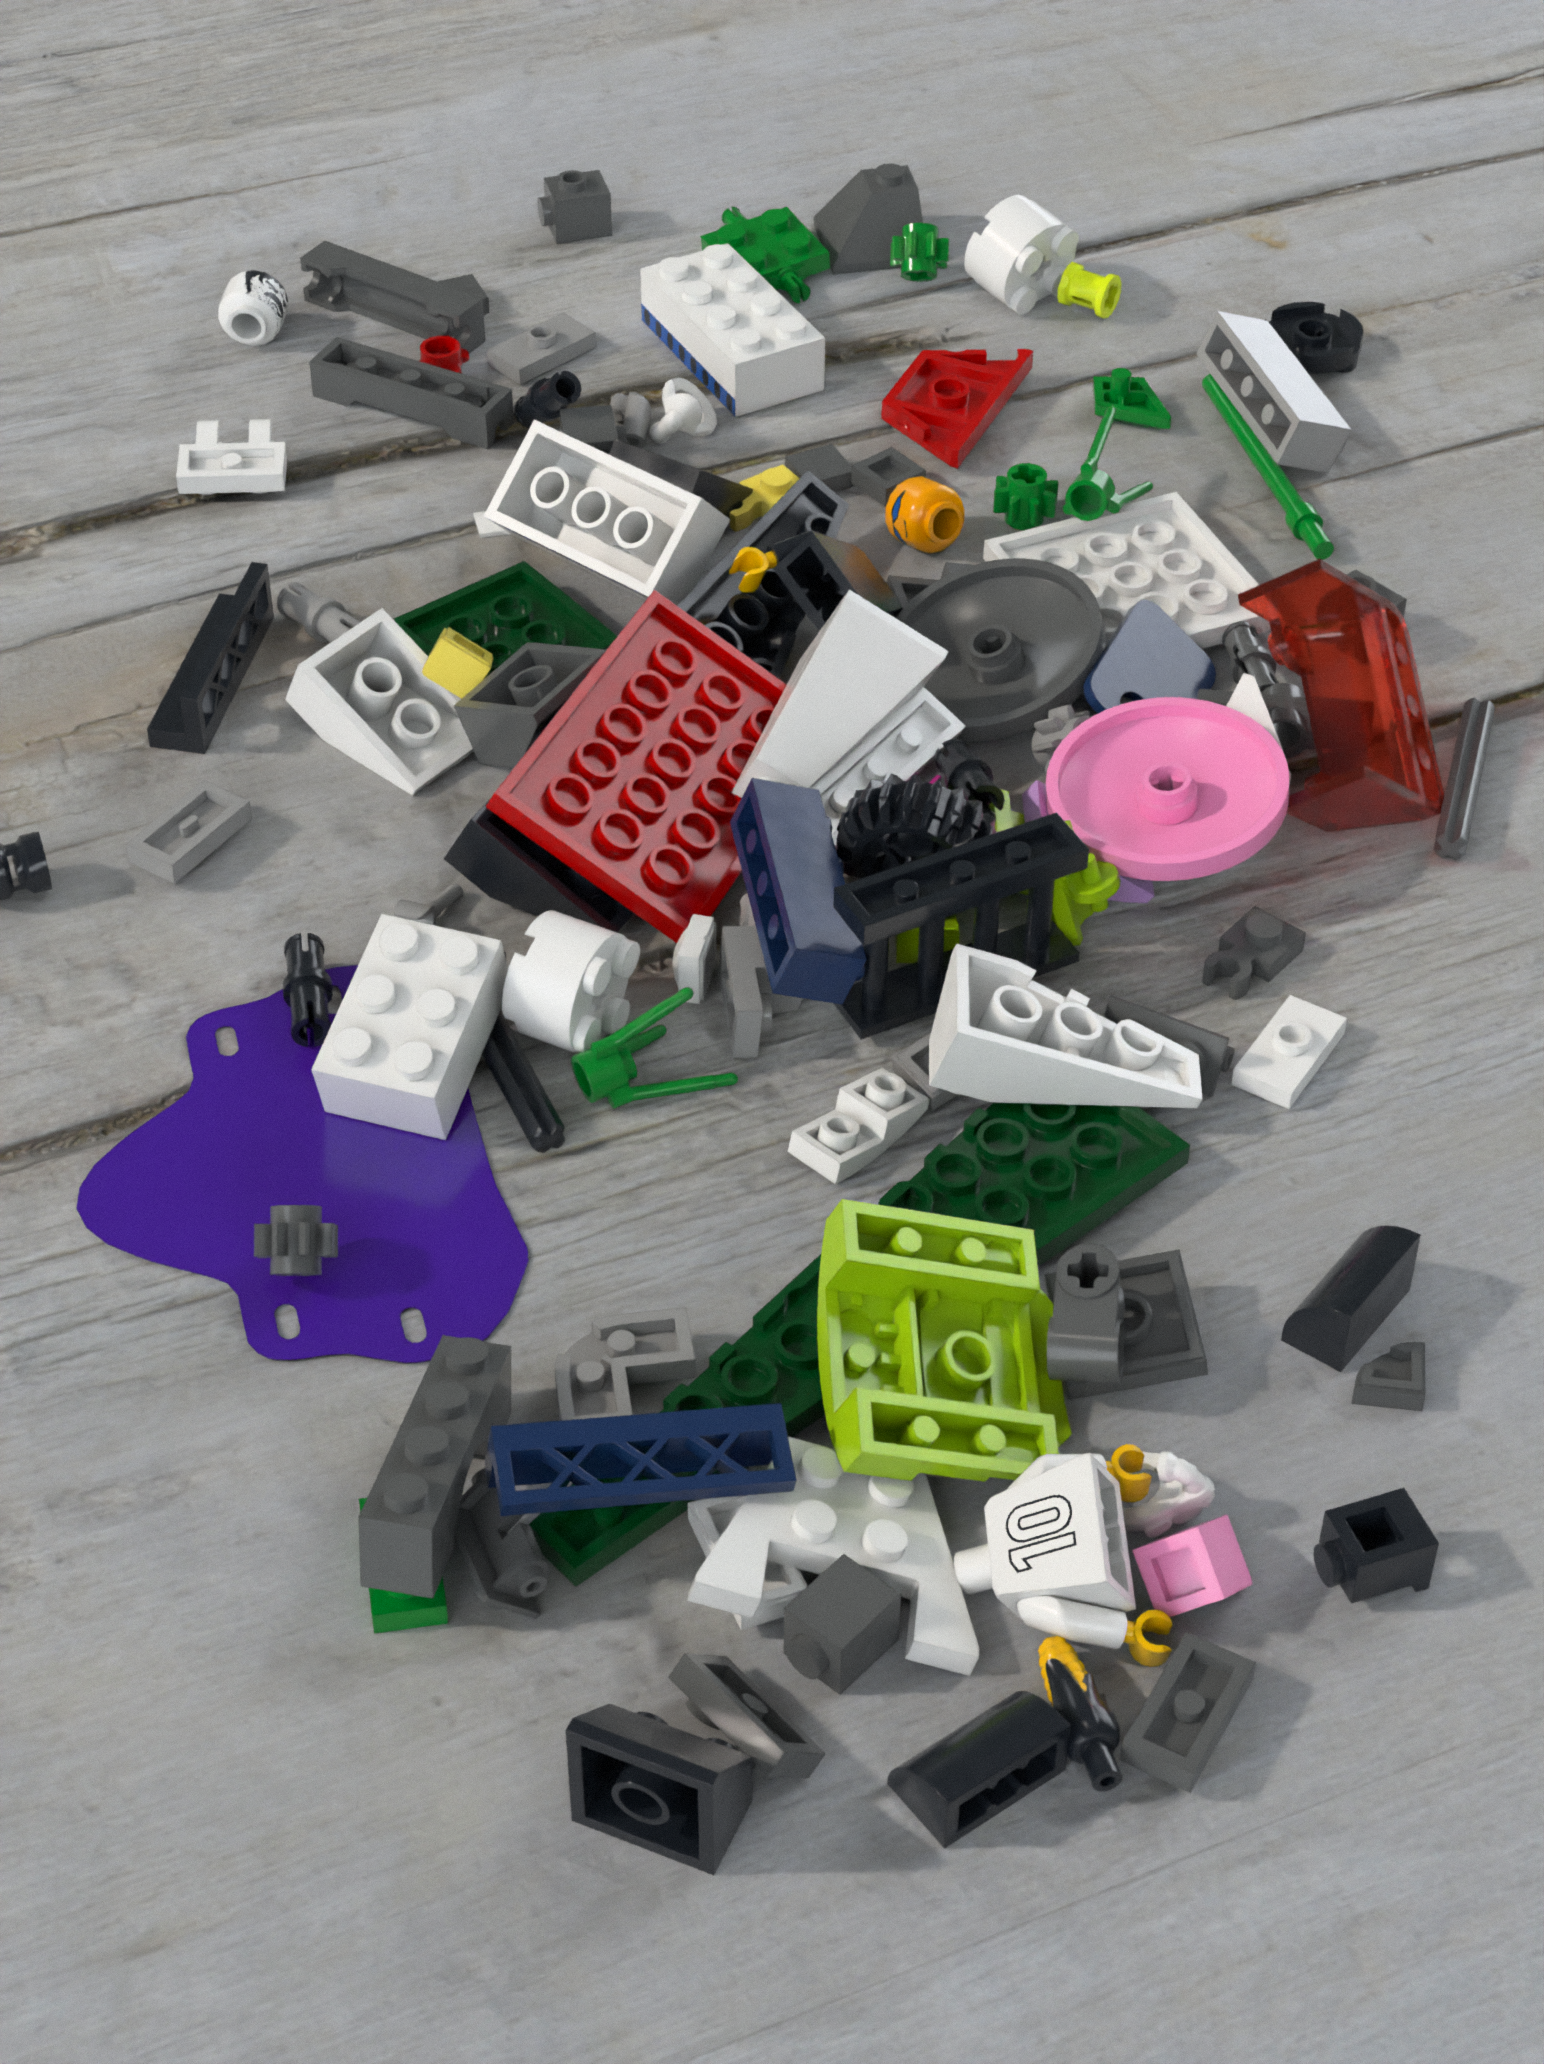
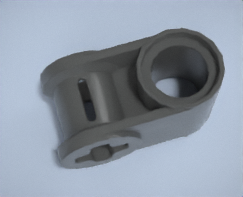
M1093 1243L1079 1244L1067 1250L1059 1259L1056 1269L1053 1317H1050L1047 1334V1371L1049 1380L1122 1381L1125 1348L1123 1324L1125 1310L1124 1295L1120 1287L1118 1260L1112 1251L1102 1245Z

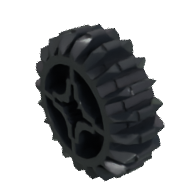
M891 773L885 783L871 779L866 789L856 790L853 798L849 800L846 811L842 812L837 826V831L839 832L836 842L838 847L837 856L844 862V874L850 877H857V880L997 833L995 830L996 818L982 813V801H967L964 799L963 788L951 791L942 787L940 778L932 784L923 782L916 773L909 781H903L900 777Z

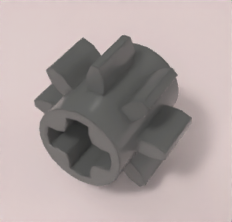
M271 1206L270 1224H254V1257L270 1258V1275L272 1276L322 1275V1258L338 1257V1225H335V1223H322V1206Z

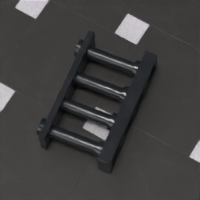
M1056 812L835 887L833 908L863 944L867 960L864 964L865 973L862 981L853 984L843 1004H833L861 1040L936 1013L953 951L952 949L943 952L945 918L974 908L972 943L964 946L1017 960L1036 970L1033 978L1079 962L1080 952L1052 921L1055 879L1087 869L1089 848ZM1029 889L1026 924L998 933L1000 898ZM919 927L918 962L888 972L889 937Z

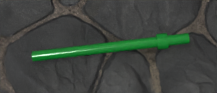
M1208 374L1202 381L1203 389L1285 511V522L1295 538L1304 541L1316 559L1324 560L1330 557L1334 551V546L1322 529L1323 520L1311 503L1303 501L1281 466L1277 465L1212 375Z

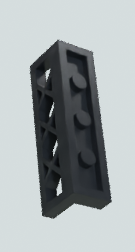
M251 562L234 595L218 594L147 728L150 747L198 754L206 753L274 619L268 564Z

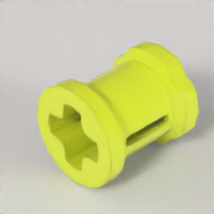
M1071 262L1064 270L1058 286V302L1068 306L1074 303L1094 310L1097 317L1108 318L1119 301L1122 287L1121 278L1112 273L1105 277L1085 270L1081 264Z

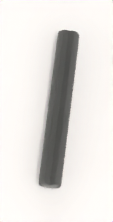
M1474 697L1464 703L1433 848L1439 857L1449 855L1454 860H1457L1466 854L1495 707L1489 700L1480 702Z

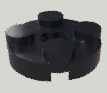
M1318 302L1289 303L1272 311V318L1269 321L1270 325L1309 375L1310 373H1329L1335 371L1346 373L1356 369L1364 331L1362 324L1353 314L1341 308L1339 317L1334 314L1324 313L1325 304Z

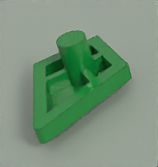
M1125 368L1114 369L1111 372V377L1093 376V399L1096 416L1103 418L1106 409L1112 406L1116 409L1113 421L1156 430L1169 429L1171 427V415L1144 377H1132L1131 371Z

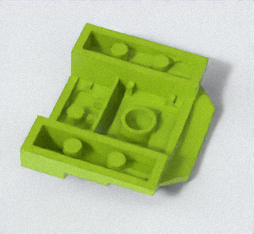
M841 1199L825 1222L818 1284L817 1341L820 1384L827 1426L834 1450L844 1472L912 1481L918 1473L986 1482L989 1477L1016 1480L1038 1457L1046 1454H1059L1058 1448L1072 1435L1064 1400L1062 1380H1049L1047 1334L1050 1317H1053L1054 1305L1040 1289L1034 1230Z

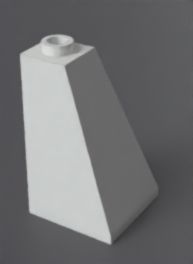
M849 590L800 658L732 793L742 798L751 778L811 788L923 688L944 661L948 651Z

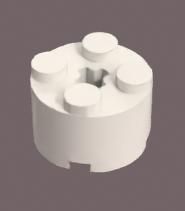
M1014 195L1004 199L995 205L984 217L990 223L980 236L974 231L965 253V270L977 284L1018 315H1025L1034 307L1036 301L1050 294L1057 297L1062 274L1066 267L1074 260L1079 235L1037 202L1028 199L1026 196Z
M553 910L539 915L525 933V935L535 938L527 955L515 952L509 965L502 997L503 1015L505 1019L515 1022V1024L509 1027L513 1031L579 1054L591 1049L590 1044L603 1039L607 1033L613 1034L625 1026L630 1012V1003L623 998L628 979L634 972L639 960L640 946L637 942L627 939L620 933Z

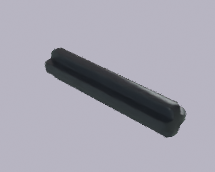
M499 1012L482 1056L532 1148L540 1153H545L550 1148L558 1149L565 1142L563 1135L565 1126L512 1030L509 1028L503 1014Z

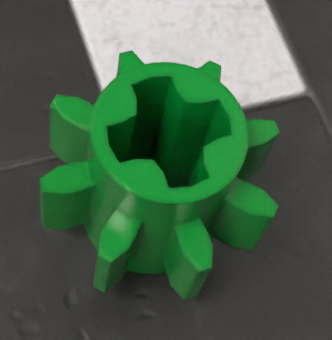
M906 224L902 227V236H892L890 266H901V277L908 281L926 282L937 278V268H947V262H949V238H938L939 228L933 224Z
M1032 463L1016 464L1008 470L1007 477H996L993 512L1005 513V522L1014 529L1028 530L1039 527L1044 522V516L1048 518L1055 517L1059 482L1057 480L1047 481V472L1039 465Z

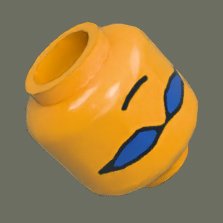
M922 476L908 478L898 484L890 494L885 508V522L888 531L894 538L905 545L926 553L941 552L951 546L960 535L964 524L965 508L961 497L951 487Z

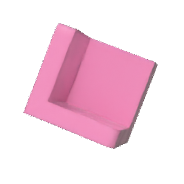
M1227 1514L1166 1535L1132 1550L1154 1610L1163 1611L1169 1617L1220 1601L1252 1585L1249 1570Z

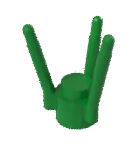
M1112 406L1108 407L1105 411L1088 456L1080 468L1081 473L1075 478L1066 492V503L1063 506V512L1067 515L1072 514L1080 520H1095L1103 515L1105 510L1114 514L1118 513L1123 505L1153 489V484L1146 481L1121 494L1115 493V485L1111 477L1106 472L1098 469L1097 463L1116 415V409Z
M690 987L683 988L671 997L666 998L610 1036L591 1043V1049L571 1057L575 1079L585 1098L590 1103H594L607 1097L613 1109L636 1100L732 1086L738 1082V1076L735 1073H726L629 1086V1081L637 1078V1068L631 1054L663 1037L667 1029L664 1025L660 1024L645 1032L643 1031L690 1000L694 995Z

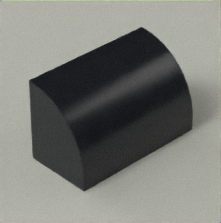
M1377 1226L1364 1231L1286 1320L1281 1341L1341 1372L1409 1292L1421 1234L1397 1226Z
M1017 1691L893 1769L889 1773L887 1784L945 1849L1065 1771L1071 1725L1049 1703L1039 1696L1027 1691Z

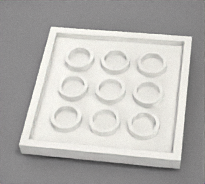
M1177 492L1123 505L1120 511L1115 514L1105 510L1103 515L1095 520L1086 521L1075 517L984 540L983 559L986 562L1009 558L1041 560L1061 566L1082 579L1091 589L1098 602L1106 629V646L1128 610L1140 600L1146 599L1157 604L1201 649L1222 644V636L1225 630L1236 622H1248V627L1250 628L1253 625L1258 634L1280 627L1282 610Z

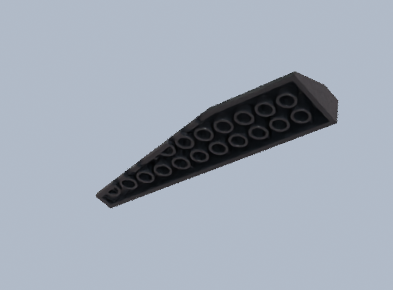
M807 470L677 606L780 679L796 640V631L806 613L773 569L766 571L758 589L750 593L742 592L738 588L746 572L738 571L734 574H729V570L739 551L745 547L757 548L766 553L767 546L807 531H816L836 539L849 504ZM489 800L470 819L444 857L445 861L490 898L536 916L553 910L618 933L635 914L486 808Z

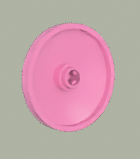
M1161 697L1137 700L1109 708L1092 716L1078 725L1062 740L1056 748L1047 769V810L1049 815L1057 812L1064 821L1071 820L1075 834L1089 848V853L1095 855L1096 861L1109 862L1115 865L1121 876L1150 881H1178L1200 878L1219 873L1244 862L1267 845L1275 836L1283 823L1289 804L1288 763L1274 737L1262 725L1237 710L1214 702L1193 698Z

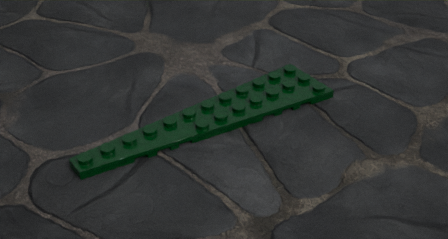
M993 1102L986 1110L980 1107L976 1109L964 1121L963 1131L947 1146L941 1143L937 1145L924 1158V1167L909 1181H901L894 1185L880 1198L878 1205L1034 1230L1037 1264L1039 1267L1188 1164L1190 1144L1144 1110L1135 1106ZM821 1254L753 1316V1326L733 1345L725 1342L709 1357V1367L689 1386L680 1383L663 1399V1410L659 1413L781 1403L788 1437H794L824 1416L817 1341L818 1284ZM715 1470L713 1474H721V1473H720L719 1471ZM698 1471L671 1474L675 1477L695 1476ZM643 1476L640 1480H649V1479H647L645 1476ZM625 1477L604 1478L597 1480H599L603 1484L622 1482ZM696 1500L540 1513L528 1525L532 1529L543 1556L577 1587L687 1511L688 1503Z

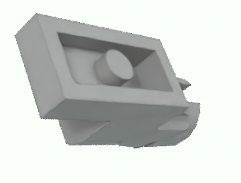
M746 893L739 901L741 907V915H738L740 925L722 926L718 977L733 1058L758 1057L761 1031L771 1030L772 1014L797 1010L801 1007L804 998L772 993L748 893Z

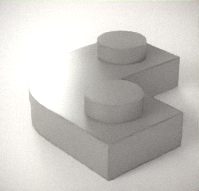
M687 1307L616 1314L593 1320L592 1333L578 1340L565 1354H557L555 1382L560 1421L632 1415L628 1385L696 1378L695 1354Z

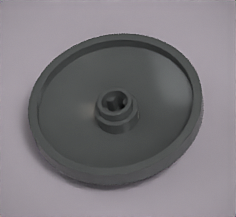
M998 559L957 570L921 591L896 617L897 620L948 651L946 658L925 684L924 688L966 726L957 737V739L964 742H986L1018 735L1035 728V722L1048 719V710L1072 704L1084 692V682L1106 647L1104 620L1096 597L1087 584L1077 575L1061 566L1035 559Z

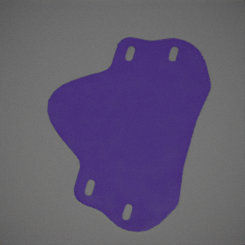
M358 965L325 969V972L331 977L332 985L339 988L342 1000ZM283 989L269 997L216 1010L196 1019L186 1035L193 1073V1081L189 1091L174 1104L144 1123L115 1145L94 1164L79 1188L76 1209L86 1228L106 1244L158 1264L208 1276L227 1283L238 1295L248 1344L258 1354L274 1360H299L327 1355L352 1354L402 1363L431 1361L442 1335L458 1338L471 1337L482 1341L490 1336L508 1314L529 1262L528 1247L495 1183L469 1089L467 1088L446 1140L325 1112L311 1070L322 1045L314 1047L313 1028H307L308 1047H303L292 1039L290 1031L291 1007L284 1001ZM329 1013V1019L332 1025L336 1014ZM231 1027L234 1029L239 1047L235 1054L231 1056L220 1054L215 1036L219 1028ZM271 1206H322V1223H335V1225H338V1257L322 1258V1275L272 1276L270 1275V1258L254 1257V1224H270ZM281 1305H291L297 1312L300 1333L292 1339H285L278 1333L275 1310ZM416 1308L422 1313L427 1332L426 1338L423 1341L410 1342L406 1339L401 1322V1313L404 1310Z

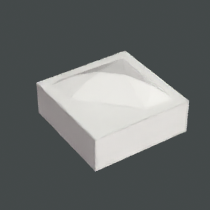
M692 914L688 927L681 934L675 946L672 965L678 992L683 988L690 987L694 995L687 1002L700 1004L701 1000H704L717 964L716 922H714V917Z

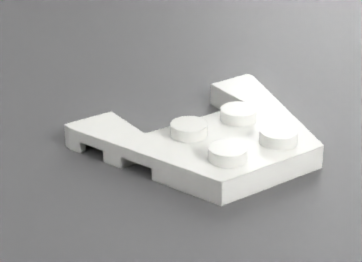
M788 1437L797 1479L794 1491L748 1495L696 1573L688 1594V1601L753 1618L761 1601L766 1560L821 1575L838 1558L845 1554L900 1593L901 1597L910 1600L905 1659L970 1676L979 1659L980 1649L926 1474L918 1473L912 1481L844 1472L833 1448ZM773 1461L770 1462L766 1470L774 1469Z

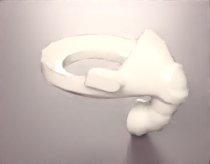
M680 377L670 379L665 383L662 391L665 416L661 421L654 423L650 427L649 436L657 444H664L670 439L671 434L678 430L692 436L705 437L710 435L717 425L715 411L706 396L694 384Z
M1162 1451L1160 1454L1143 1452L1144 1461L1142 1468L1150 1469L1158 1474L1160 1487L1156 1495L1148 1502L1138 1507L1123 1508L1126 1532L1144 1531L1148 1537L1156 1538L1169 1530L1172 1523L1185 1524L1195 1519L1204 1507H1209L1215 1497L1214 1483L1210 1478L1200 1473L1195 1465L1187 1462L1185 1459L1177 1458L1173 1452Z

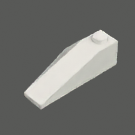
M956 943L950 957L929 1039V1086L947 1090L954 1094L997 1103L1198 1108L1203 1100L1199 1054L1131 1019L1122 1020L1118 1024L1087 1008L1086 1006L1090 998L1071 989L1067 997H1064L1033 981L1032 978L1036 970L1017 960Z

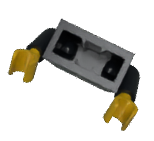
M807 531L769 545L766 548V553L757 548L745 547L739 551L729 570V574H734L738 571L746 572L738 588L742 592L750 593L758 589L766 571L773 569L819 632L849 590L893 617L902 609L901 602L859 547L816 531Z

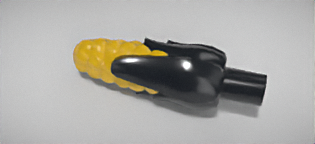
M1059 1636L1047 1637L1038 1648L1040 1656L1039 1666L1041 1668V1676L1044 1679L1047 1698L1051 1702L1050 1705L1071 1725L1067 1757L1072 1762L1084 1764L1095 1790L1101 1792L1112 1790L1122 1781V1774L1113 1755L1120 1742V1727L1117 1718L1108 1706L1105 1694L1099 1693L1093 1674L1085 1670L1084 1664L1078 1659L1077 1652L1065 1638Z

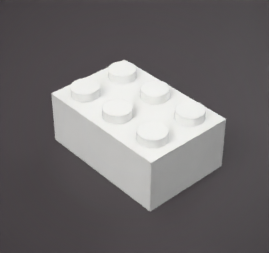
M381 914L311 1069L325 1112L446 1140L502 1007L503 989L508 972L502 941Z

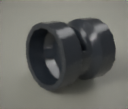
M39 831L20 835L15 843L5 845L0 843V901L10 899L13 893L19 890L27 889L32 893H38L52 889L48 864ZM8 856L12 857L14 870L17 877L15 879H12L11 871L7 859Z

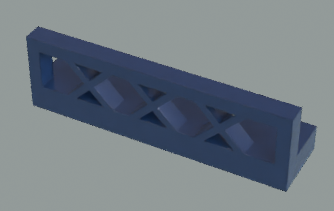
M781 1403L491 1426L485 1457L488 1488H497L501 1516L794 1491L797 1482ZM771 1461H773L774 1466L772 1470L748 1471L744 1468L748 1466L769 1465ZM715 1470H717V1471H719L721 1474H713V1473H714ZM698 1471L695 1476L675 1477L671 1474ZM643 1476H645V1477H646L647 1479H649V1480H640V1479H641ZM625 1477L622 1482L603 1484L602 1482L597 1480L604 1478ZM570 1482L576 1485L566 1487ZM552 1483L548 1488L520 1491L515 1489V1486Z

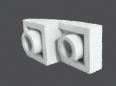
M880 1068L841 1087L835 1110L793 1130L788 1152L834 1184H838L871 1163L904 1135L928 1109L930 1098L908 1085L900 1076Z

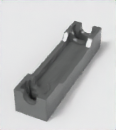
M323 241L300 257L301 270L305 272L313 270L311 282L303 288L304 299L307 302L334 312L351 311L423 339L433 336L453 337L459 341L460 348L466 349L469 354L485 342L483 298L328 241Z
M336 337L309 361L313 396L346 407L354 401L443 427L452 439L489 449L495 443L497 425H499L500 429L507 431L514 424L512 389L339 337Z

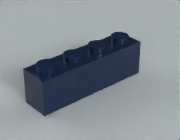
M751 778L730 821L772 993L843 1004L854 982L859 981L865 973L864 964L867 959L863 944L833 908L834 888L845 884L843 877L844 866L842 859L837 856L832 838V822L826 816L820 791Z

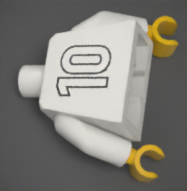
M1125 1444L1114 1451L1111 1461H1105L1101 1454H1091L1090 1452L1086 1454H1046L1038 1457L1007 1490L991 1497L985 1505L984 1512L988 1543L962 1550L955 1554V1572L963 1591L971 1595L993 1588L997 1599L1029 1627L1071 1641L1111 1649H1118L1122 1643H1128L1131 1655L1141 1665L1156 1667L1164 1664L1168 1660L1172 1649L1165 1645L1151 1644L1145 1640L1142 1634L1145 1632H1154L1161 1635L1169 1634L1173 1626L1170 1617L1160 1610H1148L1142 1613L1136 1621L1127 1620L1125 1613L1135 1610L1136 1604L1122 1501L1137 1502L1148 1494L1152 1476L1144 1472L1130 1474L1142 1469L1144 1454L1141 1449L1135 1445Z

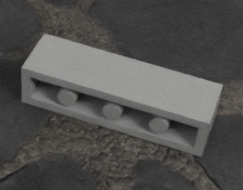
M1217 311L1196 353L1198 358L1277 465L1329 474L1336 458L1344 449L1352 429L1268 321Z

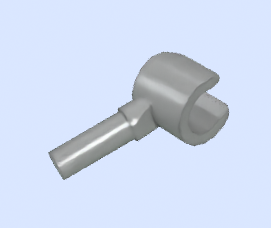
M452 884L425 904L400 899L395 906L394 915L407 920L435 925L436 917L462 897L463 889L458 884Z

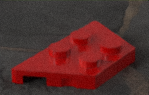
M986 349L964 350L960 352L922 350L882 400L881 419L950 467L959 468L1032 369L1033 350L1017 349L1016 360H987Z

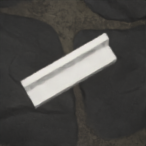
M924 687L811 787L820 791L826 816L831 819L832 838L835 849L838 848L836 844L839 833L837 826L841 814L846 811L848 802L853 798L856 790L866 789L871 779L885 783L891 773L897 775L903 781H909L915 773L919 774L934 760L937 749L941 751L946 749L942 743L950 739H957L966 727Z

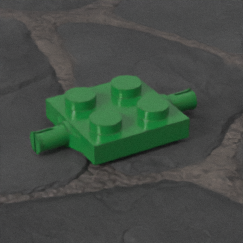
M732 206V212L727 208L722 214L724 226L714 232L701 236L702 251L711 245L729 244L775 290L781 289L786 291L791 299L798 304L801 303L800 298L805 302L811 293L810 287L802 280L810 275L830 269L829 251L788 207L770 209L760 216L747 219L737 207Z

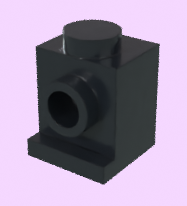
M1401 1488L1326 1510L1324 1512L1319 1544H1316L1314 1547V1562L1322 1582L1329 1588L1340 1585L1352 1604L1408 1586H1412L1415 1592L1429 1589L1439 1542L1406 1489Z

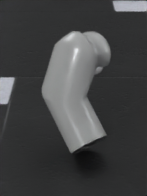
M629 392V395L621 393L613 395L610 405H612L614 420L616 422L624 421L623 425H625L627 443L639 448L645 447L652 414L649 401L636 392Z

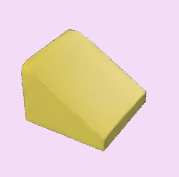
M448 627V629L444 628L423 666L422 673L428 679L462 699L485 679L491 669L494 657H492V653Z

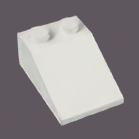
M383 608L297 666L285 698L292 708L323 741L412 796L474 752L454 708V705L461 698L423 675L422 669L428 656Z

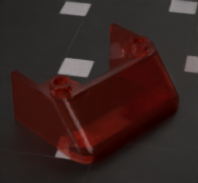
M1321 559L1238 594L1240 606L1269 621L1271 633L1268 635V646L1274 660L1279 665H1285L1289 670L1300 675L1320 773L1306 778L1304 790L1289 795L1287 814L1325 832L1420 822L1441 814L1444 790L1413 648L1406 622L1395 604Z

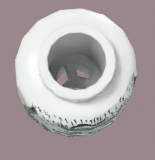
M255 270L240 272L231 278L219 303L218 319L222 329L230 338L241 344L256 346L270 342L280 331L287 313L288 297L286 291L276 278L265 272Z

